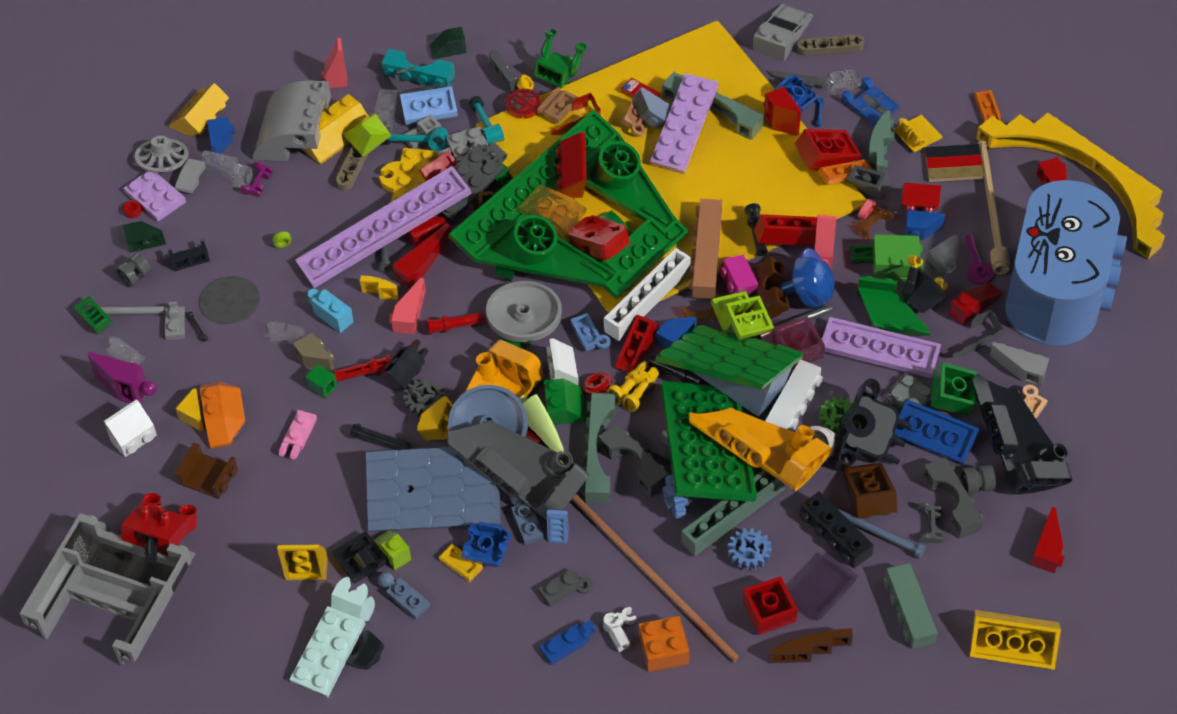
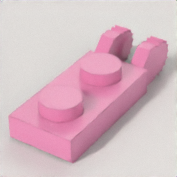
M297 411L281 444L279 456L284 457L289 447H293L290 459L295 460L315 425L317 420L315 414Z

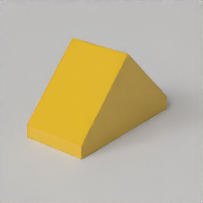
M192 389L176 407V412L179 420L199 431H204L200 399L197 389Z

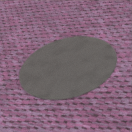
M222 277L211 282L203 290L199 300L200 309L208 319L222 324L239 322L254 312L259 302V293L256 286L243 277Z

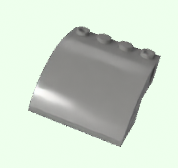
M329 81L293 82L280 87L272 94L266 107L253 160L288 162L292 148L318 149L321 138L319 123L323 109H328L331 98Z

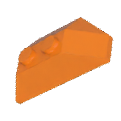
M222 381L201 384L200 394L210 449L229 446L246 422L241 390Z

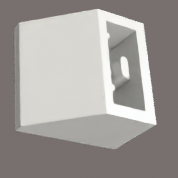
M549 339L550 347H546L550 380L564 378L578 385L573 347L558 340Z

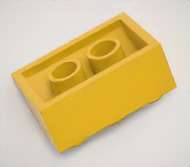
M213 83L199 90L168 126L190 137L196 134L201 135L206 130L207 120L216 118L215 114L225 108V102L229 97Z

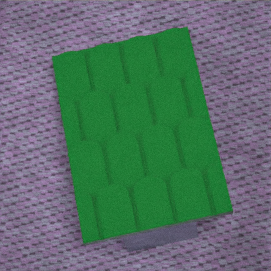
M699 325L694 327L691 332L683 335L680 340L673 342L670 347L663 349L656 356L655 361L692 371L744 408L759 416L776 403L792 366L800 361L805 353L780 344L776 346L755 338L738 340L735 333L726 330L722 332L705 325Z

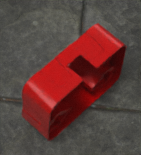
M594 215L585 217L567 231L571 245L584 253L583 245L588 246L591 256L603 260L611 259L630 244L624 224Z

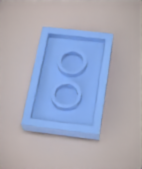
M452 86L400 94L406 125L417 123L430 115L436 120L458 116Z

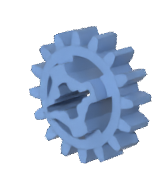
M673 474L665 477L666 486L662 488L665 504L668 510L672 511L675 518L685 517V506H688L687 497L675 495Z
M743 528V533L740 534L736 531L735 537H730L727 549L728 557H732V564L738 562L739 569L745 566L746 571L749 570V567L757 570V565L763 568L764 561L769 562L770 555L772 554L771 541H767V535L761 536V530L754 533L753 528L750 529V532Z

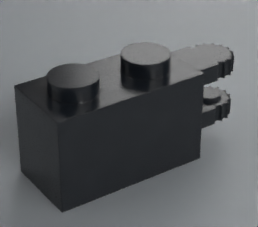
M418 339L414 340L409 346L400 347L380 374L394 391L407 389L408 384L412 383L411 380L422 370L421 367L425 363L424 358L428 350L424 347L418 353L416 352L421 343Z

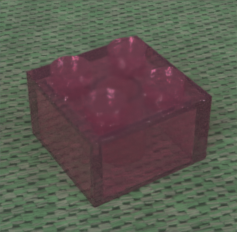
M808 316L773 328V345L777 346L780 344L803 352L805 354L801 360L809 363L824 357L825 344ZM798 362L792 366L791 370L795 369Z

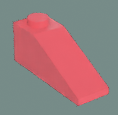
M337 38L324 63V71H321L322 81H329V88L348 87L341 38Z
M818 215L814 251L832 269L837 216Z
M420 278L395 305L394 312L390 313L389 324H392L393 332L416 334L426 291L424 278Z

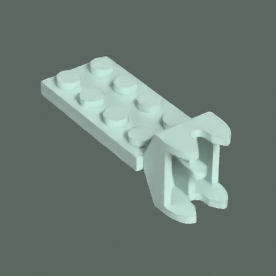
M349 577L341 579L336 585L331 597V607L327 606L290 678L292 683L327 698L366 624L365 621H369L375 608L373 597L367 598L368 588L366 584H362L356 590L349 592L351 587Z

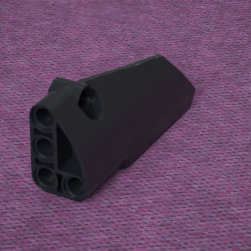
M977 374L971 383L992 448L996 454L1000 455L1012 494H1031L1054 489L1072 482L1073 479L1068 464L1064 462V459L1068 457L1067 448L1061 443H1052L1020 393L997 385Z

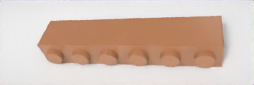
M700 199V206H696L695 217H699V219L695 220L694 231H697V235L693 236V246H696V249H692V260H695V264H691L690 275H694L693 279L690 278L689 290H693V298H715L722 200Z

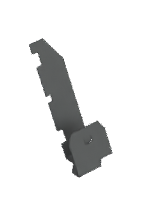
M415 67L398 69L395 72L398 94L440 87L454 82L450 81L402 91L398 73L412 71Z
M992 310L976 316L972 320L971 328L985 323L986 318L989 317L997 331L996 334L989 335L977 343L975 342L963 348L962 351L953 353V358L964 356L1002 336L1003 327Z

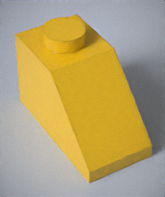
M443 396L421 415L417 430L425 441L447 439V432L449 431L448 419L453 406L447 396Z

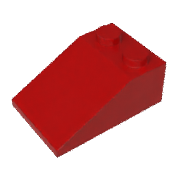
M804 129L794 143L809 170H819L822 167L848 163L862 157L847 130Z

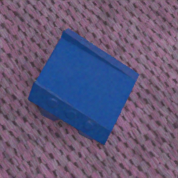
M790 75L774 89L785 87L801 112L819 97L813 89L805 87L803 80L797 75Z
M484 522L472 524L468 530L469 537L463 546L461 558L474 563L499 567L512 534L502 526Z

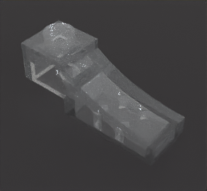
M204 150L202 159L206 164V168L225 175L231 180L232 186L240 188L242 185H251L254 179L251 167L240 165L236 157Z

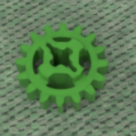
M840 396L839 400H836L835 397H832L831 402L826 400L825 405H821L819 411L820 425H824V428L837 432L838 436H841L838 428L839 420L843 414L852 408L853 403H850V398L843 400L842 396ZM852 420L854 427L860 426V422Z

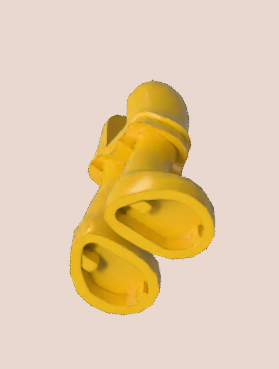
M643 361L633 371L628 373L625 377L626 382L621 387L611 385L606 392L607 394H615V404L617 406H620L622 403L623 409L628 412H634L638 409L640 405L639 399L645 390L650 389L658 378L659 369L652 367L646 372L648 363ZM633 387H637L631 394H628Z

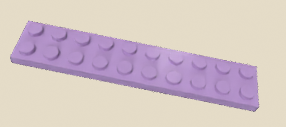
M451 166L297 258L296 262L313 288H316L472 194L471 190L454 167Z

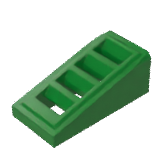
M90 296L74 307L97 334L113 323ZM90 302L91 305L82 311L81 308ZM93 307L95 308V309H94L92 312H90L88 315L85 314V313H87L89 310H91ZM99 312V314L96 315L93 319H90L94 314ZM100 317H103L99 322L94 324V322L97 321Z

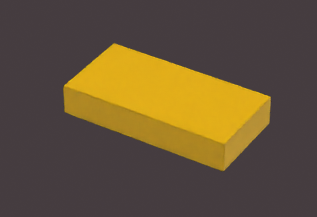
M451 544L439 556V561L468 582H471L483 569V565L461 558L463 551L454 544Z

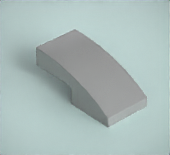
M430 115L418 121L417 127L405 134L429 135L434 128L441 127V124ZM405 142V143H406L410 148L416 149L417 147L421 146V145L424 144L425 142Z
M188 159L178 177L175 189L192 194L199 184V176L206 168L205 162Z

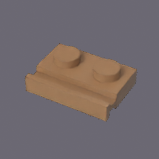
M557 87L537 108V113H541L544 117L559 124L573 109V101L578 97Z

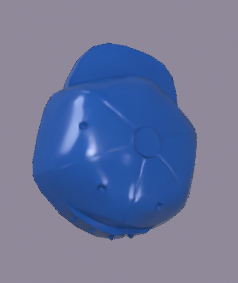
M807 248L801 252L800 257L795 261L793 279L788 282H782L780 289L788 295L796 293L806 306L816 309L830 301L833 296L835 281L827 262L821 260L816 251Z

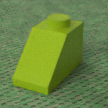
M388 530L374 539V542L386 555L390 566L394 570H397L411 560L410 548L398 533Z

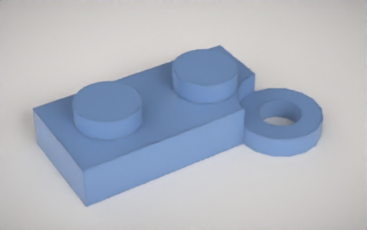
M588 313L570 319L571 325L585 352L596 348V346L600 349H606L610 346V338L607 335H599ZM605 340L606 343L601 344L600 341Z

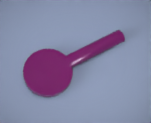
M967 234L965 239L973 261L967 269V277L972 283L983 285L992 280L994 272L989 264L980 262L972 234Z

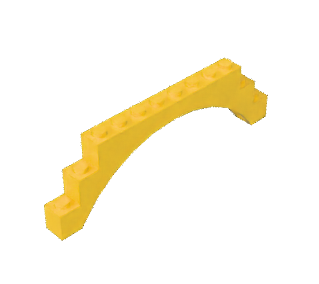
M1046 113L1037 122L1032 123L1029 119L1019 114L1010 123L1005 125L1002 121L991 116L978 127L976 139L978 141H986L988 148H1036L1057 153L1092 170L1108 183L1119 196L1127 210L1133 229V250L1149 259L1162 247L1165 235L1156 230V228L1160 226L1164 213L1155 206L1160 202L1163 191L1058 120V118Z

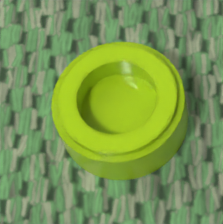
M279 232L272 238L274 246L278 248L286 247L292 242L289 232Z

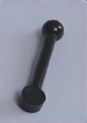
M187 312V318L191 319L201 335L200 339L204 342L207 341L208 336L202 332L194 319L193 312Z

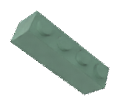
M907 563L887 568L886 575L883 577V583L885 588L890 591L892 606H895L897 609L896 616L898 623L903 625L905 641L910 643L911 649L935 644L938 633L911 564Z

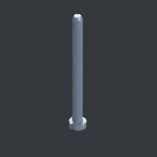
M838 509L853 525L914 552L918 558H921L926 545L920 543L918 546Z

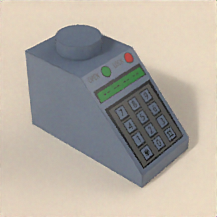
M643 87L633 96L641 119L658 129L665 121L671 105Z

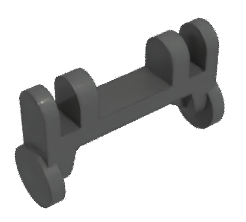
M925 502L918 504V510L923 511L929 517V531L926 534L920 535L918 541L920 543H942L943 538L941 536L943 532L942 530L935 529V520L942 519V507L933 506Z

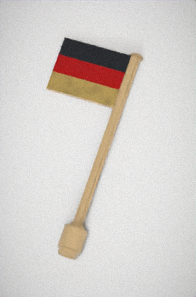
M979 141L978 144L925 147L929 182L984 179L994 248L990 251L991 265L996 274L1007 273L1011 263L1008 249L1002 247L987 152L988 143L986 141Z

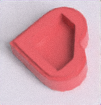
M867 199L857 217L865 220L876 207V202Z

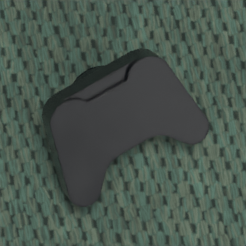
M366 630L363 633V645L356 654L349 655L346 661L350 666L364 670L370 669L372 665L380 660L381 652L384 649V644L373 633Z

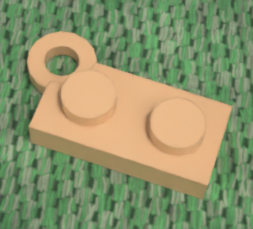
M1026 385L1022 390V394L1025 397L1024 401L1037 419L1047 405L1048 400L1038 395L1037 387ZM1027 390H1032L1034 393L1028 394Z

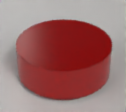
M128 201L123 205V212L127 218L133 219L141 215L142 208L139 202Z

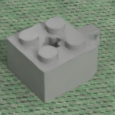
M481 127L447 135L448 148L439 151L438 157L450 151L458 164L478 143L485 151L488 143Z

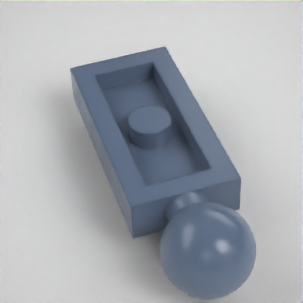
M510 496V502L515 505L511 507V511L524 545L544 539L534 510L520 498Z
M383 572L379 575V585L383 588H389L386 591V595L415 620L430 607V602L402 578L394 582V576L390 572Z

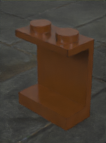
M193 443L174 472L177 484L219 499L222 493L227 491L232 477L236 476L238 467L235 457L231 456L227 463L203 454L201 446Z

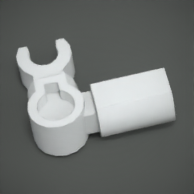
M631 607L624 608L622 613H607L603 619V629L609 632L619 652L625 651L631 646L622 629L623 624L631 625L636 622V616H627L631 614Z

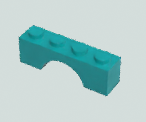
M388 49L381 63L383 75L394 78L395 72L398 69L415 67L412 71L398 73L399 79L430 86L452 81L455 76L454 63L437 59L430 65L416 66L407 61L405 52ZM451 83L437 88L449 87Z

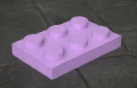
M147 171L123 188L124 193L133 201L139 202L141 208L157 222L186 203L185 197L156 172Z

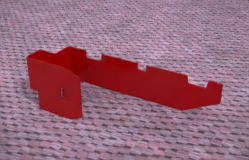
M591 93L578 97L573 101V110H579L588 106V101L591 100L595 111L601 115V109ZM584 117L577 119L576 122L567 123L561 126L560 129L551 130V135L567 133Z

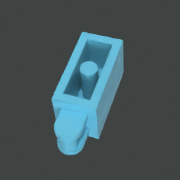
M317 289L308 291L309 303L313 306L314 314L339 333L343 332L354 322L351 308L326 289L321 292Z

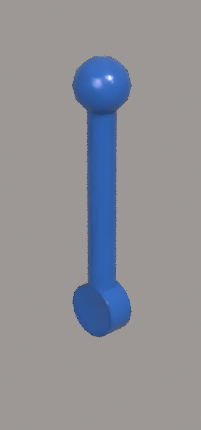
M823 98L817 99V104L819 106L818 117L815 124L818 127L822 125L821 112L822 105L824 104Z

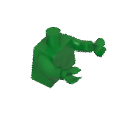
M551 29V31H545L547 39L544 40L540 51L542 58L536 60L534 76L559 88H563L570 78L576 75L582 59L581 55L585 53L587 45L582 42L576 44V54L573 57L571 55L563 56L557 52L551 53L552 39L557 34L556 30Z

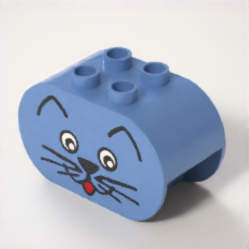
M1061 180L1046 183L1038 187L1031 194L1005 305V314L1008 322L1022 336L1045 345L1060 346L1072 344L1084 339L1092 332L1096 326L1100 310H1111L1115 289L1112 288H1117L1122 267L1120 265L1121 260L1112 258H1123L1127 236L1117 235L1120 222L1119 211L1113 200L1102 190L1083 182Z

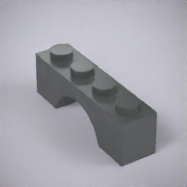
M616 423L598 436L599 448L611 460L627 458L639 466L637 485L650 498L666 486L665 477L669 475L668 470L664 466H660L651 453H647L637 440L634 441L626 429L621 428Z
M946 457L925 464L922 476L930 490L948 494L957 505V508L952 512L950 524L958 538L960 539L981 531L984 522L983 514L980 510L976 509L973 497L966 492L964 482L957 477L953 464L949 463Z

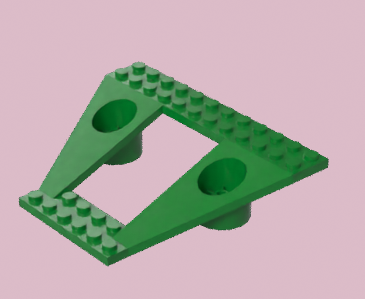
M593 109L455 228L448 238L475 263L600 286L617 300L684 238L689 230L675 218L641 166L640 156L635 148L626 143L620 133ZM580 132H585V186L644 221L629 236L630 244L611 259L603 260L602 263L558 237L556 228L545 217L535 214L529 215L557 190V181L560 179V174H557V163H560V158H556L557 147L560 148L561 140Z

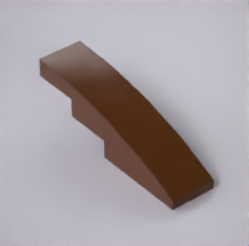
M852 628L828 630L787 641L769 650V663L811 662L812 654H831L832 646H851L853 638Z

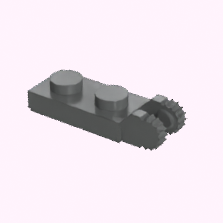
M491 50L489 53L491 68L509 93L515 91L516 76L511 74L507 64L502 62L501 54L496 50Z

